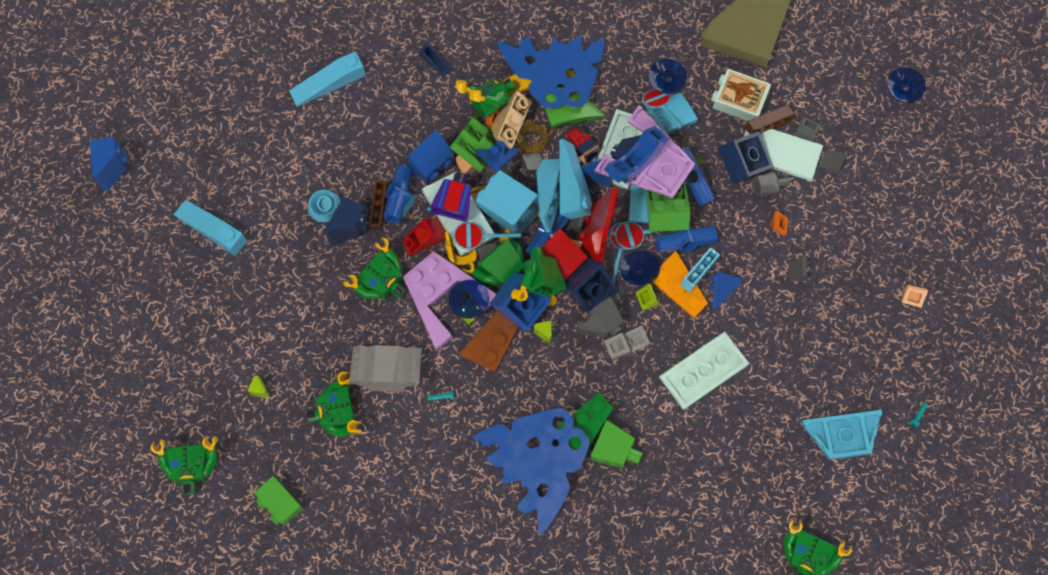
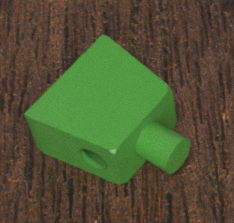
M606 420L590 460L623 468L626 459L638 464L642 452L631 448L635 440L634 437Z

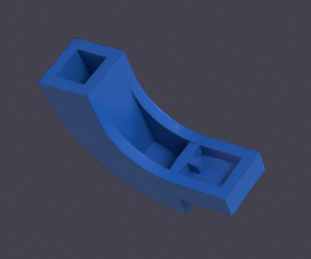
M656 126L646 129L636 144L624 156L608 163L604 170L611 179L618 183L623 181L626 184L638 176L657 157L669 138Z

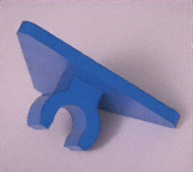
M499 140L496 141L497 146L492 145L490 149L476 150V154L494 171H499L519 152L517 147L512 149L505 148V142Z
M594 158L591 163L581 166L585 179L605 187H612L610 177L595 172L601 160L596 161V158Z
M721 271L711 276L710 280L715 283L709 286V289L714 291L712 309L716 310L740 285L743 279Z

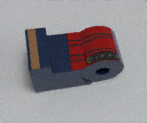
M578 125L566 133L567 139L574 145L578 155L584 156L586 163L599 155L600 147L596 142H593L582 126Z

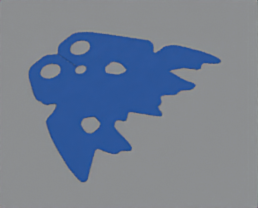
M528 36L524 40H520L518 49L501 41L497 42L502 55L513 72L521 79L532 81L529 84V91L543 107L559 108L563 103L569 107H580L587 102L598 73L597 68L591 64L599 63L602 60L604 40L592 41L589 48L583 51L581 36L576 37L575 40H570L566 45L553 38L549 50L541 49L540 52L534 49ZM525 56H533L536 62L532 65L528 64ZM569 68H573L575 77H567L566 71ZM562 84L564 88L559 89L557 85ZM571 92H577L581 98L578 101H572L568 95ZM549 93L554 94L557 100L554 103H549L545 100V95Z
M563 408L550 409L517 418L513 421L511 430L503 424H498L473 436L475 442H482V446H500L499 449L486 457V459L494 467L503 468L502 474L504 478L502 484L520 480L522 488L528 487V493L517 507L525 514L535 509L537 510L539 534L544 533L552 523L568 495L570 484L566 473H574L581 467L589 448L588 437L581 429L573 428L574 420ZM556 416H561L565 420V426L562 429L558 430L553 426L552 422ZM576 436L581 440V447L578 450H572L569 447L568 442L570 438ZM537 437L540 441L539 447L529 448L526 444L531 438ZM554 439L559 441V445L556 447L552 445ZM540 484L548 485V491L544 497H540L537 493V488Z

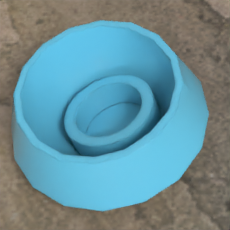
M330 190L316 191L308 200V213L318 222H328L341 202L340 198Z

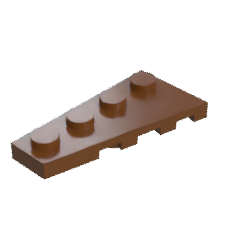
M497 311L459 353V356L492 372H496L519 327Z

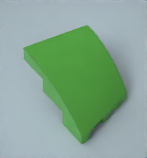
M571 92L568 95L572 101H578L581 98L577 92ZM549 93L545 95V100L549 103H554L557 97ZM589 100L580 107H569L564 103L559 108L544 107L551 128L567 123L571 126L584 121L589 123L605 118L604 113Z
M477 111L449 148L481 172L487 163L476 154V150L490 149L492 145L497 146V140L491 127L480 122L478 118L481 114Z

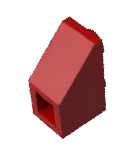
M425 218L402 239V242L411 257L442 242L446 238V231L438 218Z

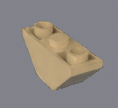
M518 91L498 111L491 127L495 139L505 142V146L509 149H512L532 102Z

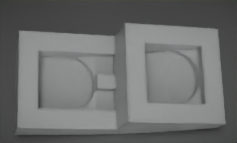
M643 326L604 340L612 360L651 345Z

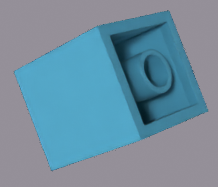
M500 170L496 175L494 174L490 177L488 185L477 194L475 200L479 209L505 230H509L510 233H520L522 235L539 212L538 195Z

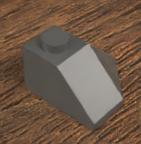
M608 297L589 312L590 315L586 318V322L582 320L576 327L578 334L608 338L610 335H618L623 330L621 327H623L624 321L613 299Z

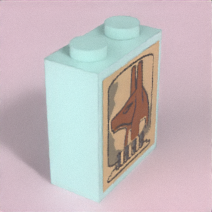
M727 69L726 74H722L719 79V91L715 90L711 101L714 102L713 109L746 121L756 118L760 115L771 84Z

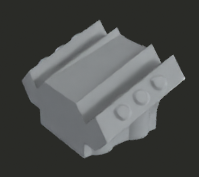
M382 345L370 347L355 346L352 352L349 383L365 386L369 391H404L406 387L418 385L422 349L414 346L408 348Z

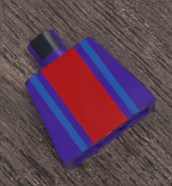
M455 173L453 180H443L431 204V214L462 222L468 221L471 186L464 184L466 179L464 174Z

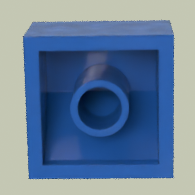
M437 130L408 154L412 172L426 185L430 182H436L440 177V173L444 169L449 170L455 160L453 151Z
M113 137L89 141L93 177L104 191H109L126 170L125 163H128L126 151L123 152L121 144L117 143Z
M514 272L490 304L503 317L525 332H528L551 300L545 295L528 292V288L526 289L528 293L527 300L517 301V299H512V291L521 288L520 283L524 274Z

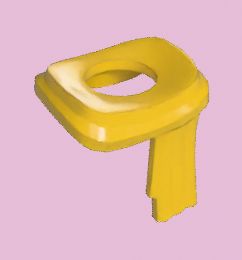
M448 231L445 232V246L451 264L463 266L467 265L468 262L474 263L477 260V248L470 251L464 257L457 256L454 252L455 245L450 239Z

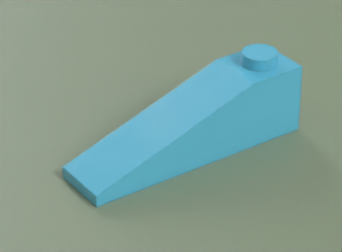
M355 51L332 62L289 90L298 107L361 79L366 74Z
M559 139L560 215L569 219L591 215L592 207L591 196L574 145L564 139Z
M560 159L541 160L540 166L536 171L540 220L546 232H551L560 203Z
M187 200L173 214L233 256H236L247 242L241 232Z

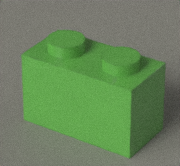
M274 476L254 492L258 497L255 500L256 503L263 510L267 507L271 512L269 517L276 525L281 523L285 527L303 510L300 504Z

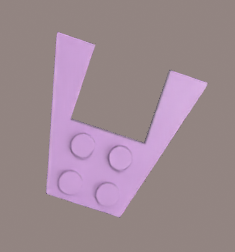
M638 105L628 120V124L642 133L653 126H656L663 132L640 105ZM663 132L669 138L664 148L640 175L629 181L628 184L673 199L695 166V163L670 139L666 132ZM605 154L596 167L595 172L610 177L604 168L608 163L615 161V159Z
M434 251L403 276L436 349L447 343L453 336L429 309L431 305L459 282L484 311L491 306L490 302L496 296L494 292Z

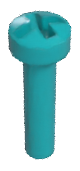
M453 391L445 394L429 395L428 401L446 398L454 400L455 395Z
M927 403L922 404L915 418L910 421L912 426L914 424V427H919V420L928 406Z

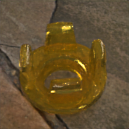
M531 119L524 121L516 138L518 147L526 153L541 152L548 143V133L545 125L533 124ZM534 132L540 136V141L531 146L527 145L524 142L525 135Z

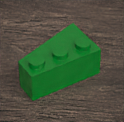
M598 393L571 415L574 420L573 428L581 429L589 439L588 450L613 411V407L601 393ZM563 421L555 429H562L565 426V421ZM576 436L570 438L568 442L569 447L572 450H578L581 447V440Z

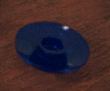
M662 59L652 65L648 77L651 86L656 91L663 94H673L684 87L687 74L685 68L679 62L672 59ZM669 77L670 81H665L664 78Z
M899 68L890 74L887 80V89L890 95L897 101L913 103L923 96L926 83L923 76L916 70ZM901 86H906L908 90L903 89Z
M644 251L628 254L620 264L622 278L629 284L636 286L652 283L660 272V264L657 258Z
M464 280L457 283L449 294V305L452 311L461 318H476L487 309L489 304V294L486 287L476 280ZM467 294L472 295L470 299L464 298Z

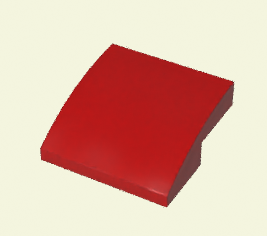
M561 229L541 247L544 256L556 260L564 281L588 258Z

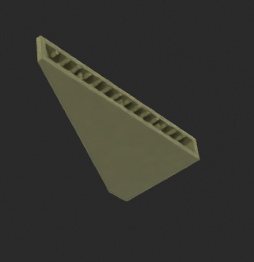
M735 0L709 23L707 29H703L700 37L703 40L702 47L766 68L791 0Z

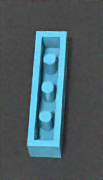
M710 247L685 276L680 286L691 292L715 264L720 254Z

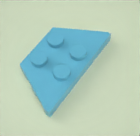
M882 410L803 420L802 426L828 460L870 455L873 450Z

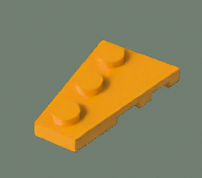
M675 251L654 272L649 280L691 317L695 318L707 306L708 302L697 285L691 292L680 286L689 271Z

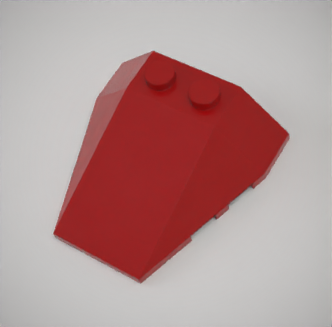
M613 187L592 205L591 215L584 217L583 223L587 224L586 229L581 230L579 241L582 242V249L588 258L601 263V265L605 255L611 220L614 217L618 199V188Z

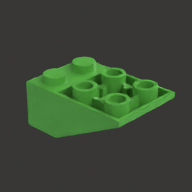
M685 181L673 199L645 189L649 232L689 230L690 207Z

